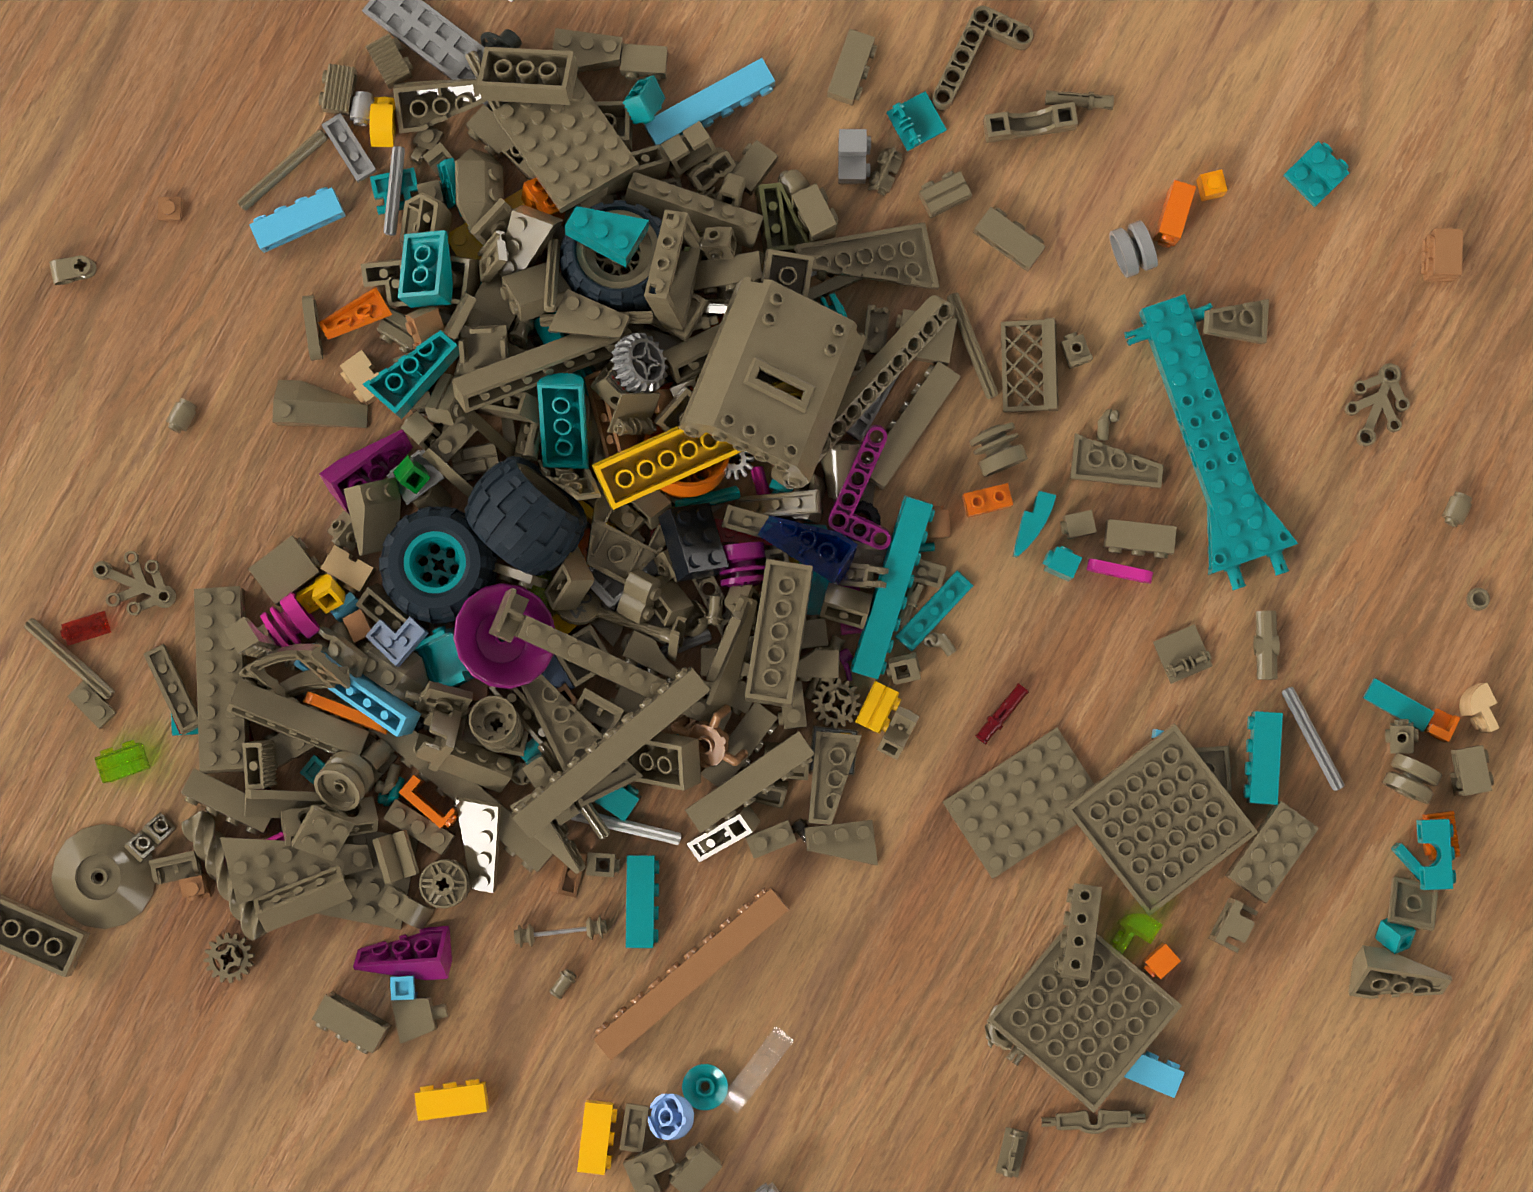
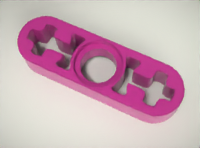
M1089 559L1086 569L1094 573L1151 584L1153 577L1152 571L1097 559Z

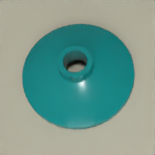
M699 1064L686 1073L682 1083V1092L684 1098L687 1099L692 1107L698 1110H712L725 1100L728 1092V1082L726 1076L718 1067L711 1064ZM703 1082L709 1083L710 1088L708 1090L701 1088Z

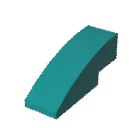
M1042 491L1037 492L1033 511H1024L1022 514L1012 557L1017 558L1039 535L1052 511L1056 495Z

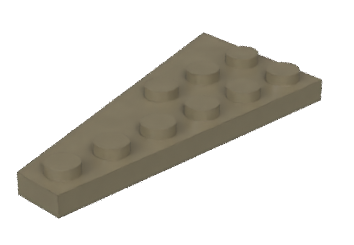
M925 222L794 246L796 254L814 256L812 271L935 290L940 288Z

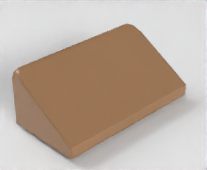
M579 851V853H580V855H581V857H582V859H583V861H584V863H585V862H586V858H587V853H584V852H580V851ZM557 858L549 891L576 898L583 870L576 874Z

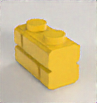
M874 681L855 723L877 734H880L881 730L886 732L891 722L888 716L891 710H897L901 701L898 698L899 692Z

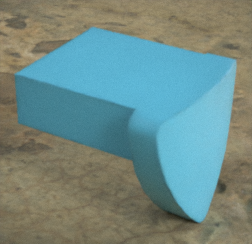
M349 592L345 596L344 604L330 612L337 621L344 622L342 618L360 609L355 605L359 599Z

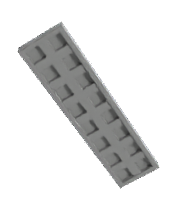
M370 0L363 8L362 12L451 80L476 79L465 56L471 51H476L482 62L485 47L423 0ZM488 101L483 103L490 110H492Z

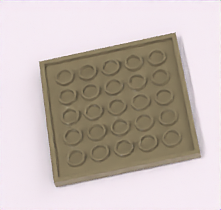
M1175 724L1164 730L1065 807L1148 916L1258 833Z
M1066 926L989 1017L987 1022L1094 1113L1182 1005L1097 933L1090 979L1083 981L1060 977L1061 971L1057 970L1059 957H1063L1064 948H1060L1062 934H1066Z

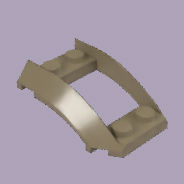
M463 410L461 417H457L453 426L450 425L422 455L468 498L474 487L447 463L467 440L478 430L507 457L514 456L516 450L514 446L474 410L465 413Z
M294 644L285 646L258 658L239 672V676L244 680H250L262 689H272L278 695L285 698H293L315 689L335 688L336 684H341L346 689H349L351 685L349 667H338L337 664L327 659L326 655L321 652L323 644ZM300 660L310 669L279 684L278 680L269 676L264 668L278 662Z

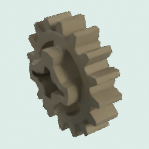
M836 678L834 683L833 681H826V686L820 683L819 687L821 690L813 692L817 698L811 700L812 703L816 704L812 712L819 713L816 719L821 720L824 718L823 725L827 726L831 722L832 728H836L838 723L841 727H845L846 720L852 723L853 719L851 716L859 715L855 708L861 707V704L856 702L860 694L853 693L856 687L851 686L848 688L849 681L845 680L841 684V679ZM837 688L843 689L847 695H841ZM825 693H827L825 701L822 702ZM835 699L840 700V703L837 704V707L832 706V703L835 702ZM848 704H850L847 713H845ZM825 711H831L835 718L829 717Z
M225 933V939L218 935L216 936L217 943L214 941L209 942L212 949L205 950L209 957L205 958L204 962L210 963L206 970L214 971L212 974L213 978L219 975L220 982H224L228 978L229 983H233L234 977L240 981L243 979L242 973L246 975L250 973L247 967L254 966L250 958L255 957V954L249 953L253 946L245 945L247 938L239 940L238 933L234 934L233 938H231L230 933ZM229 942L225 950L218 949L222 944ZM239 947L242 949L244 957L241 956L238 950ZM231 952V957L234 958V961L228 963L225 955ZM215 959H217L219 964L221 965L220 969L218 968ZM233 966H242L235 973H230Z

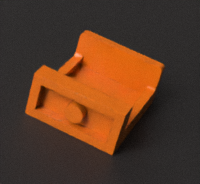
M413 775L399 793L440 829L452 827L459 819L457 809L452 808L445 816L418 792L425 781L418 775Z

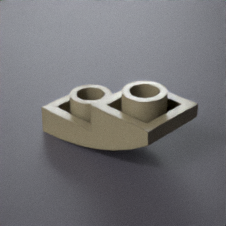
M158 813L139 833L125 844L124 848L141 863L175 831L176 827L164 815Z

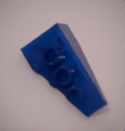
M774 516L768 517L758 533V536L802 564L813 566V571L837 585L840 584L850 568L859 545L840 532Z

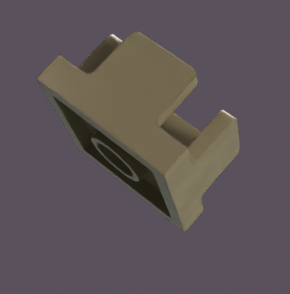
M507 324L467 325L462 327L461 339L459 340L460 364H463L464 373L473 372L510 358Z
M431 709L425 717L423 723L430 726L429 732L435 734V738L419 733L416 737L413 752L416 754V757L429 761L428 769L436 772L453 751L462 712L453 709L450 714H446L436 709Z
M1228 898L1208 939L1238 953L1239 948L1227 943L1226 939L1229 936L1245 943L1255 923L1240 915V911L1242 909L1257 916L1258 911L1236 899Z

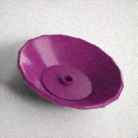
M500 583L481 588L465 601L456 617L453 639L460 661L473 677L489 686L511 689L529 684L545 672L554 654L516 636L509 643L505 640L501 642L498 640V637L489 634L505 592L511 588L517 589L516 594L529 599L523 613L524 615L555 628L550 611L538 596L522 586Z

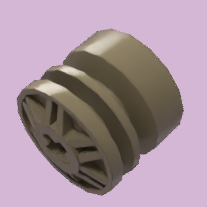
M1013 422L990 427L969 441L971 447L982 445V447L974 451L975 455L986 454V458L978 463L984 477L1006 470L1028 459L1023 445L1012 446L1010 443L1018 438V433L1008 436L1006 434L1015 429Z
M499 696L485 697L472 707L469 714L470 729L487 750L506 752L513 749L520 742L524 733V723L520 714L505 698Z
M451 859L439 860L428 865L422 872L419 881L421 896L428 904L435 908L445 909L458 905L466 899L471 888L468 870L463 864ZM446 878V883L449 884V887L442 890V885L438 883Z

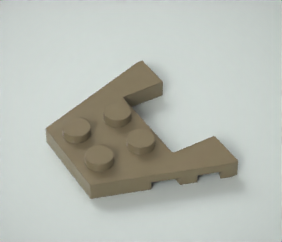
M601 494L600 498H595L586 563L588 566L625 585L629 573L637 569L643 570L666 547V542L661 525H657L648 545H645L606 524L613 509L610 507L606 496Z

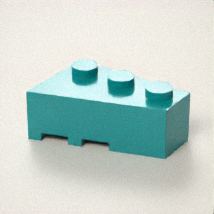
M576 206L565 224V235L624 267H627L649 230V220L578 206Z

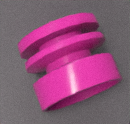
M290 592L280 600L284 611L280 613L273 606L269 608L274 618L266 612L260 615L269 634L281 647L292 645L290 640L295 644H302L298 636L300 632L310 639L320 630V626L315 618L298 602L293 592Z

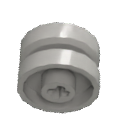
M1141 220L1129 224L1127 231L1121 227L1110 231L1109 238L1115 259L1126 278L1137 275L1140 267L1148 271L1158 266L1153 241Z

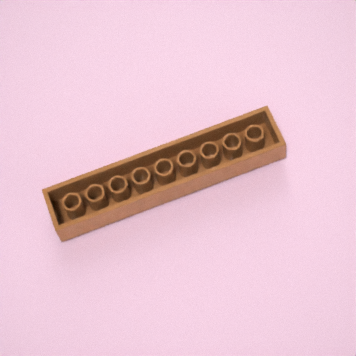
M765 887L754 895L756 900L749 905L746 902L736 911L739 915L733 920L728 917L719 925L721 929L716 934L713 932L709 933L702 939L703 945L700 948L696 949L694 946L683 956L685 960L681 964L676 961L667 969V976L663 979L660 976L649 984L648 988L650 990L645 994L642 991L631 999L632 1005L628 1009L623 1006L612 1016L615 1020L610 1024L605 1021L596 1029L595 1033L597 1035L593 1040L610 1060H613L789 911L787 905L772 888L768 890Z

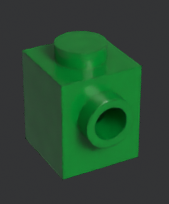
M409 455L393 471L398 482L414 494H417L431 478L426 468Z

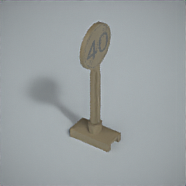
M590 588L577 609L556 610L560 618L569 624H588L599 617L658 637L659 640L669 643L667 659L675 662L678 656V648L684 644L687 618L678 616L672 629L660 628L645 622L638 624L619 613L602 608L599 596Z

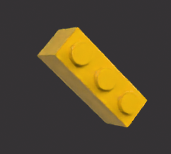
M479 1079L466 1080L464 1085H457L456 1082L443 1083L442 1088L435 1089L434 1085L421 1086L420 1091L414 1093L418 1121L481 1113L489 1110L486 1082H480Z
M586 1100L577 1172L605 1175L606 1169H611L612 1155H608L609 1146L614 1144L615 1132H611V1124L616 1123L618 1110L613 1109L614 1103Z

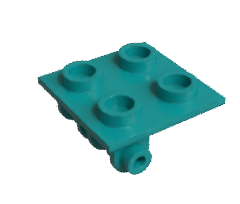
M926 91L902 104L899 102L893 105V109L886 112L907 152L947 131Z

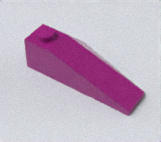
M401 429L337 460L320 472L319 475L329 492L349 514L344 489L384 480L390 473L389 471L402 462L413 446L404 430Z
M449 926L426 927L420 929V933L409 937L404 934L399 936V940L390 943L382 941L357 950L353 968L354 970L393 976L414 975L415 979L421 980L448 979L452 964Z

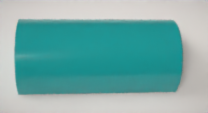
M556 373L544 376L537 382L543 467L588 469L589 455L584 380L582 377L571 373Z

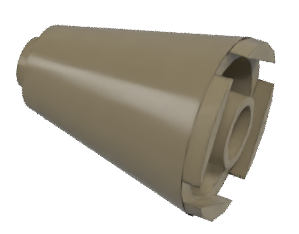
M837 442L821 459L828 497L833 498V502H835L861 442ZM855 472V473L851 476V480H852V482H854V483H855V479H856L857 472ZM845 493L842 496L843 503L846 502V498H851V493Z

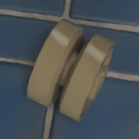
M336 752L315 776V790L320 799L328 806L342 811L352 810L373 786V770L363 758L352 752Z
M1396 753L1391 765L1402 774L1393 771L1387 772L1382 783L1407 798L1429 804L1434 793L1422 783L1438 786L1443 776L1442 773L1415 759Z

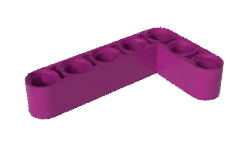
M872 425L863 438L829 513L828 520L830 527L835 531L873 548L882 550L887 548L891 542L888 529L854 514L887 441L886 430L880 425ZM874 430H879L883 433V438L879 442H874L871 440L870 434ZM865 451H870L874 455L873 460L869 463L863 462L860 458L861 454ZM855 472H861L864 475V480L861 483L852 482L851 476ZM845 493H851L854 495L855 500L851 504H845L842 501V496ZM842 514L845 517V522L841 525H836L832 521L833 516ZM857 523H862L866 526V531L863 534H856L853 531V527ZM880 532L887 536V540L881 544L874 540V536Z

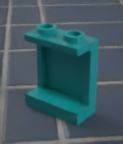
M445 626L433 630L432 636L428 637L426 635L413 651H418L419 656L423 658L430 681L456 688L475 679V677L469 673L458 657L453 639L455 627L446 629Z

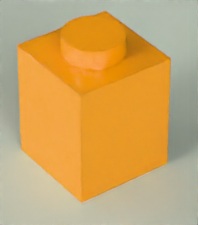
M1222 169L1200 174L1196 180L1202 202L1223 197L1228 191Z

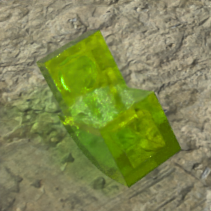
M1129 913L1117 922L1124 927V930H1119L1112 940L1115 943L1113 948L1124 953L1134 935L1151 944L1163 924L1143 913Z

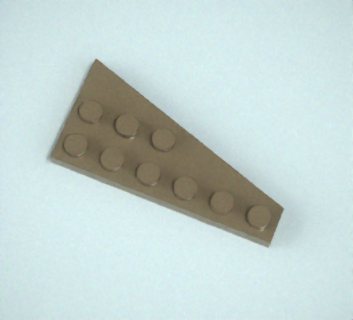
M542 674L531 683L521 686L563 771L568 768L567 763L576 756L580 758L586 753L585 748L594 741L598 743L604 738ZM625 760L577 801L580 807H583L642 778L643 775L628 760Z
M220 837L237 904L252 901L255 898L338 865L342 868L344 875L373 868L367 845L343 844L335 860L331 861L293 848L292 846L286 847L285 841Z

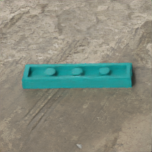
M956 571L895 637L912 652L974 585L959 571Z

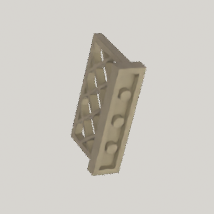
M1055 318L1001 322L1003 412L1059 411ZM1042 325V334L1036 341L1026 333L1032 326ZM1006 327H1017L1021 334L1012 342L1006 336ZM1023 335L1033 342L1025 352L1015 345ZM1041 339H1042V347L1038 344ZM1035 346L1042 350V357L1037 363L1027 356ZM1012 347H1015L1022 354L1014 364L1007 359V353ZM1024 357L1034 365L1025 375L1016 367ZM1042 361H1043V369H1041V368L1039 367V365H1040V363H1041ZM1007 363L1011 366V367L1008 369V371H1007ZM1036 368L1043 373V379L1037 386L1027 378ZM1013 369L1023 377L1014 387L1007 381V376ZM1025 379L1034 387L1026 398L1017 390ZM1038 390L1044 396V405L1034 406L1028 399ZM1014 391L1024 399L1018 406L1008 407V398Z

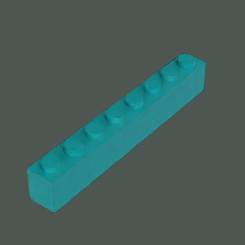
M904 495L891 536V542L882 565L883 568H888L889 571L885 575L879 574L878 581H884L887 585L886 588L875 587L864 629H862L850 667L854 673L879 679L880 674L883 675L886 670L887 662L884 661L886 653H890L894 643V640H891L893 631L897 632L901 619L898 618L900 609L904 610L907 597L905 593L907 587L911 588L914 575H912L914 566H918L921 558V553H918L920 545L925 544L928 536V531H925L927 523H931L934 517L935 510L932 509L933 504Z

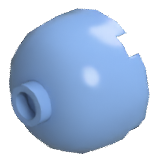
M661 1094L651 1103L649 1109H652L651 1116H648V1123L655 1137L664 1140H677L684 1137L691 1130L694 1123V1111L686 1098L677 1094Z

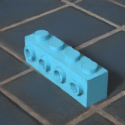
M328 187L321 188L315 192L316 195L309 198L307 196L301 197L295 201V204L289 207L281 206L267 217L266 215H261L255 218L254 222L249 224L260 250L263 253L268 252L346 217L332 187L329 189Z

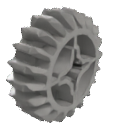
M632 333L622 337L615 344V349L612 351L614 357L610 361L615 364L612 370L616 371V379L621 380L620 386H626L627 392L652 393L664 384V379L668 376L665 372L669 368L665 364L667 358L663 357L662 354L664 349H659V342H653V336H647L646 333Z

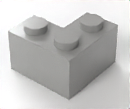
M839 129L838 184H865L866 177H870V163H866V155H870L871 136H867V129Z

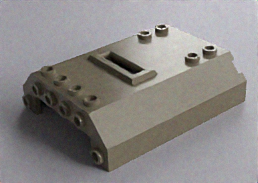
M743 277L734 289L678 428L683 430L686 435L694 438H699L707 432L717 441H725L732 444L733 448L738 451L754 455V458L758 461L769 462L775 465L774 467L777 470L785 472L782 475V479L787 480L789 485L803 488L811 481L866 337L863 333L856 331L857 325L853 320L773 280L764 279L763 283L753 282L754 280L750 277ZM759 370L804 391L801 400L756 378Z

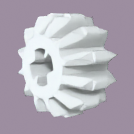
M740 452L734 455V458H740L739 465L728 463L726 478L729 479L733 473L735 480H739L738 473L740 472L743 477H746L747 472L744 468L747 470L753 469V466L748 464V462H753L754 457L747 456L750 454L748 452Z

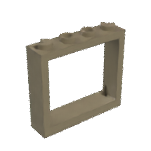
M665 210L644 297L661 326L684 330L703 253L700 246L701 239L686 212ZM690 247L689 251H684V248ZM651 287L656 288V294L650 293Z

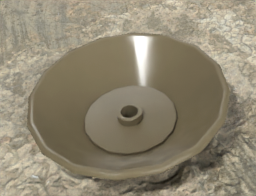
M100 824L83 828L65 841L55 857L51 879L55 898L68 916L84 926L108 929L125 925L142 913L154 891L155 883L149 865V860H153V857L150 854L140 863L124 848L125 844L135 834L124 827ZM98 873L103 874L104 878L102 881L97 880Z

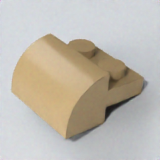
M1478 683L1469 687L1460 699L1459 708L1461 716L1472 715V718H1470L1475 730H1479L1480 733L1493 732L1500 728L1490 709L1491 706L1497 704V701L1488 683Z

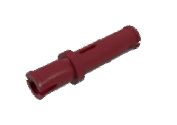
M1018 683L994 714L986 718L987 722L975 737L986 745L996 731L1003 728L1002 724L1029 691Z

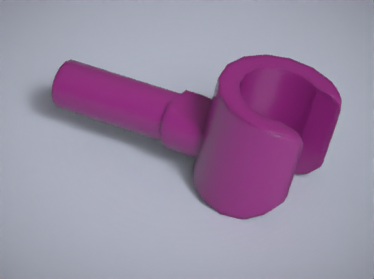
M845 648L840 651V662L844 667L847 681H852L850 667L847 662L853 659V656L849 649Z

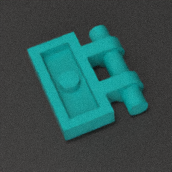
M414 167L403 169L400 195H404V201H400L399 211L404 210L405 201L412 198L411 193L418 191V181ZM390 172L370 176L374 199H384L385 205L376 206L378 215L385 214Z

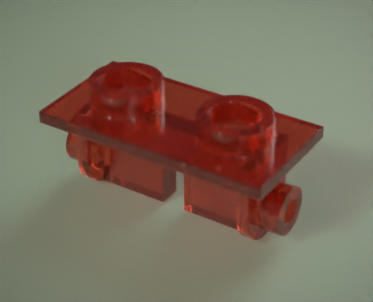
M105 611L61 624L62 630H60L67 646L111 633Z

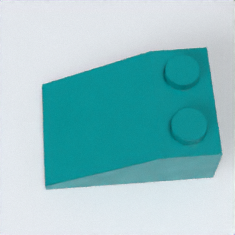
M447 231L404 234L398 299L410 308L451 304L453 277Z

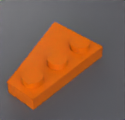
M375 287L318 323L329 340L391 316L392 313Z

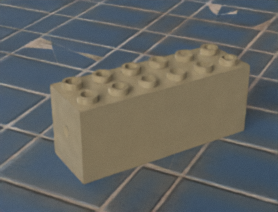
M766 559L745 692L746 701L792 708L813 577V566Z

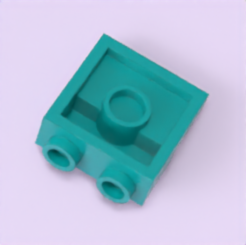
M1319 141L1283 175L1314 208L1350 174L1347 170L1349 168L1348 164L1341 158L1337 160L1331 154L1333 152L1332 148L1327 143L1323 142L1321 144Z

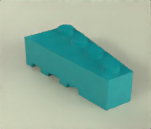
M440 330L418 345L414 351L398 359V362L389 368L383 369L379 372V375L371 380H367L362 385L402 419L459 356V346Z

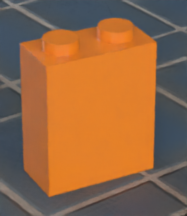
M1174 180L1169 187L1153 238L1154 241L1158 242L1159 246L1170 248L1175 246L1181 239L1196 186Z

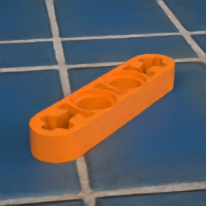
M307 692L303 703L309 706L317 707L322 711L337 715L385 735L388 730L361 711L317 694Z

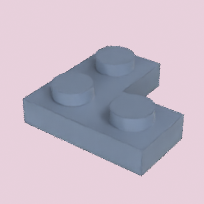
M409 617L397 632L384 620L379 619L365 637L395 666L400 667L429 632L413 617Z

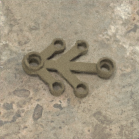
M1385 364L1380 368L1377 376L1354 383L1353 392L1357 395L1364 394L1370 387L1379 384L1381 386L1378 393L1357 402L1351 401L1344 407L1345 413L1353 416L1359 410L1373 405L1364 428L1356 434L1357 443L1363 447L1370 446L1375 442L1376 434L1373 430L1381 409L1388 421L1387 429L1390 432H1397L1402 427V423L1397 419L1387 397L1388 391L1391 388L1396 398L1395 408L1398 411L1403 412L1410 406L1409 400L1405 398L1399 385L1402 375L1401 370L1395 364ZM1387 371L1392 372V379L1386 377ZM1357 384L1363 385L1364 390L1362 392L1357 390ZM1399 401H1404L1406 403V407L1401 408L1399 406ZM1354 405L1356 408L1355 412H1350L1348 406ZM1392 421L1398 424L1397 429L1391 428ZM1362 434L1368 435L1369 439L1367 442L1361 439Z
M134 551L126 552L124 561L130 565L135 579L113 570L111 564L105 561H99L93 567V574L96 578L101 580L110 578L131 587L117 594L109 593L106 596V603L109 606L116 607L121 602L142 593L152 596L139 603L130 602L127 605V612L130 615H139L141 611L155 605L161 608H168L176 601L175 590L170 586H166L159 571L160 564L155 560H148L145 563V570L151 573L155 588L147 584L139 564V555ZM130 554L135 555V560L133 562H129L128 556ZM151 563L156 564V569L154 571H150L149 565ZM100 566L105 567V572L103 574H99L98 572ZM163 592L168 594V598L165 601H162L160 597ZM112 596L117 597V602L115 604H111L110 598ZM134 604L138 606V610L135 613L131 612V606Z

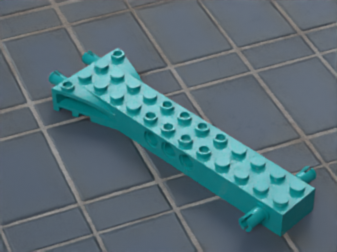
M1185 294L1141 309L1139 316L1143 327L1124 332L1125 339L1130 338L1126 341L1128 346L1144 340L1149 341L1207 504L1208 575L1224 570V572H1227L1232 590L1234 591L1246 586L1239 568L1245 562L1267 556L1270 557L1275 576L1289 572L1282 552L1286 548L1297 545L1298 542L1270 507L1256 493L1196 326V322L1204 320V312L1211 310L1213 306L1211 303H1208L1207 305L1191 309Z

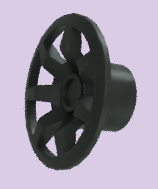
M505 29L499 36L491 32H484L480 37L483 47L519 48L522 45L519 36L509 29Z

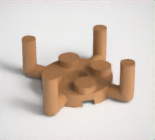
M724 705L716 711L710 722L701 720L687 729L685 726L690 723V719L687 716H683L672 725L673 732L681 736L698 739L700 773L705 768L717 765L723 760L733 766H737L748 757V752L745 749L739 751L735 756L728 752L729 736L718 727L721 719L730 713L731 708L729 705ZM701 740H706L710 744L709 750L702 746Z

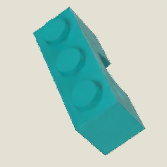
M1449 819L1416 820L1418 843L1431 844L1437 853L1436 860L1431 865L1419 866L1420 889H1453V884L1456 883V872L1452 870V861L1455 859L1454 847H1451L1450 839L1454 834L1452 823L1449 822Z

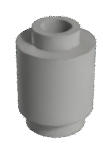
M356 91L355 96L352 97L350 120L354 121L355 125L367 126V123H369L370 106L374 103L373 94Z

